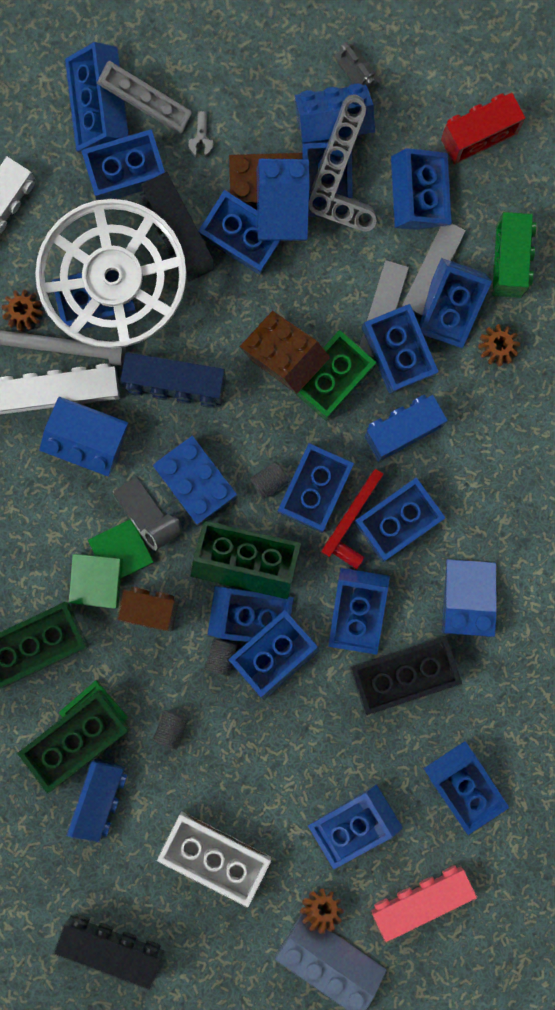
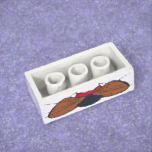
M181 812L157 861L248 907L271 862V857Z

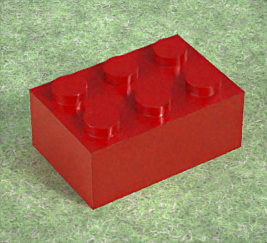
M511 92L507 95L502 93L492 98L489 104L474 106L469 110L468 114L462 117L459 114L450 118L445 126L441 141L453 164H456L518 134L525 116L513 93Z

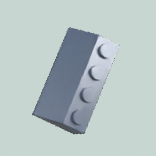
M301 914L276 951L275 960L345 1009L366 1010L378 990L386 968L332 931L330 932L326 929L323 934H320L318 927L314 931H310V921L306 924L302 922L307 915Z

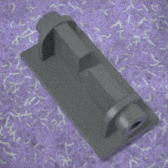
M348 42L343 43L340 46L341 50L333 55L353 84L367 85L369 89L381 81L353 42L350 44Z

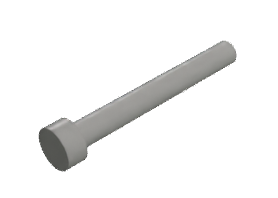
M0 330V345L109 359V364L122 366L124 363L126 347L102 348L91 346L78 340Z

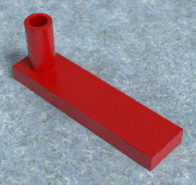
M376 468L372 471L320 553L328 558L331 554H334L355 569L360 566L364 556L340 540L381 479L382 472Z

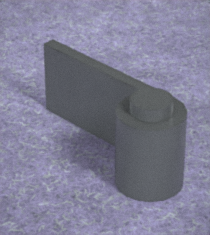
M137 477L112 492L146 543L153 550H158L181 534L180 529L182 525L178 518L169 514L164 516Z

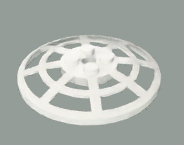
M118 199L96 200L83 204L59 219L41 244L35 272L40 300L54 323L70 337L82 343L102 348L127 347L140 343L156 334L174 316L181 303L186 284L185 257L174 231L152 210L137 203ZM104 210H126L144 217V220L138 230L123 225H107ZM95 213L97 227L83 233L73 243L60 235L75 220L86 214ZM153 223L169 239L176 257L162 261L158 250L146 237ZM109 233L124 234L132 237V240L126 249L112 246ZM99 235L102 248L97 249L90 256L79 249L85 242ZM55 243L66 251L61 264L60 281L45 283L46 261L49 251ZM141 243L148 249L155 263L140 266L134 254ZM74 257L84 264L82 278L68 280L69 266ZM178 267V289L171 307L159 301L164 286V271ZM110 270L117 271L119 273L118 280L108 282L105 279L107 272ZM157 273L156 287L151 296L140 289L143 276ZM86 289L92 299L84 310L75 302L70 290ZM63 292L68 305L78 315L70 327L57 315L47 293ZM134 297L146 304L136 314L125 317L123 305ZM102 304L114 307L116 320H104L92 315L99 305ZM152 309L164 315L160 322L149 331L129 339L127 325L142 319ZM87 322L101 327H117L119 341L95 340L85 337L79 331Z

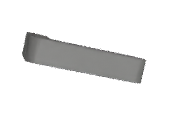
M353 94L346 97L341 106L309 193V209L315 215L367 232L376 225L377 220L374 209L362 202L336 194L366 113L363 99ZM353 102L361 105L360 111L355 114L347 110L349 104ZM344 126L350 127L352 129L351 135L341 137L338 134L340 128ZM334 150L343 152V157L338 161L330 158V154ZM324 174H332L335 177L334 181L329 184L323 183L321 178ZM316 197H323L326 202L323 206L318 207L313 204V200ZM340 205H346L349 210L346 214L341 215L336 212V208ZM363 213L371 215L370 221L366 223L360 222L358 219Z

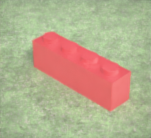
M451 866L443 870V875L436 879L429 877L419 883L420 887L414 890L406 888L398 892V897L391 901L383 899L374 905L375 909L371 910L385 942L476 899V894L463 868Z

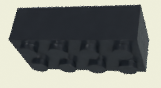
M168 172L141 184L143 193L139 195L144 207L161 217L174 231L181 244L185 257L186 278L188 282L214 270L212 256ZM154 224L159 236L164 234L161 231V229ZM164 234L162 239L170 257L173 255L176 257L174 248Z
M441 636L350 666L365 715H370L462 684L447 636Z
M76 914L75 917H69L63 926L53 953L54 955L151 990L165 951L160 949V944L149 940L143 943L136 940V935L129 932L119 934L113 931L114 928L104 923H99V926L89 922L90 919L83 915Z

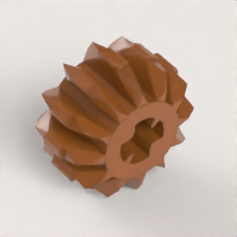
M23 289L20 296L17 290L13 291V299L9 296L5 297L9 305L4 304L1 306L2 310L6 311L2 317L4 320H9L8 326L10 328L17 325V330L22 331L25 325L30 331L32 330L31 322H34L36 325L40 324L36 316L44 315V312L39 309L43 304L41 301H36L37 295L35 293L29 295L28 291ZM21 306L26 308V313L23 315L17 312L20 311L19 308Z
M497 324L495 331L488 327L486 329L487 335L481 334L480 340L484 343H480L478 349L486 350L480 356L481 358L489 356V365L495 359L498 367L503 365V360L510 364L512 362L511 356L517 357L519 354L514 348H518L520 342L513 341L518 335L517 333L509 335V326L502 331L501 325ZM498 341L502 342V348L500 350L496 349V343Z
M320 889L318 894L311 891L309 898L303 899L302 903L305 907L300 909V913L307 915L302 922L306 924L310 921V931H314L318 927L320 934H323L326 929L331 932L335 929L334 924L338 925L341 923L342 920L338 915H341L344 910L337 908V905L341 903V899L334 901L332 899L334 892L331 891L326 895L324 889ZM320 907H323V908L325 909V911H323V913H326V914H324L323 916H321V915L318 913V912L320 911V909H319V910H317V909L320 908Z

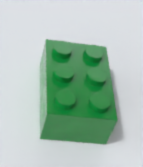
M503 212L497 222L492 296L521 298L525 291H528L529 286H532L533 271H530V262L534 261L535 247L531 246V240L536 234V222H532L533 214Z
M340 330L323 347L330 357L328 361L296 394L325 421L331 417L376 365L375 360Z

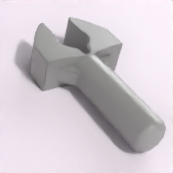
M204 111L198 113L197 136L194 139H189V149L197 157L196 148L202 142L205 146L204 156L206 158L213 151V140H209L206 137L207 113Z

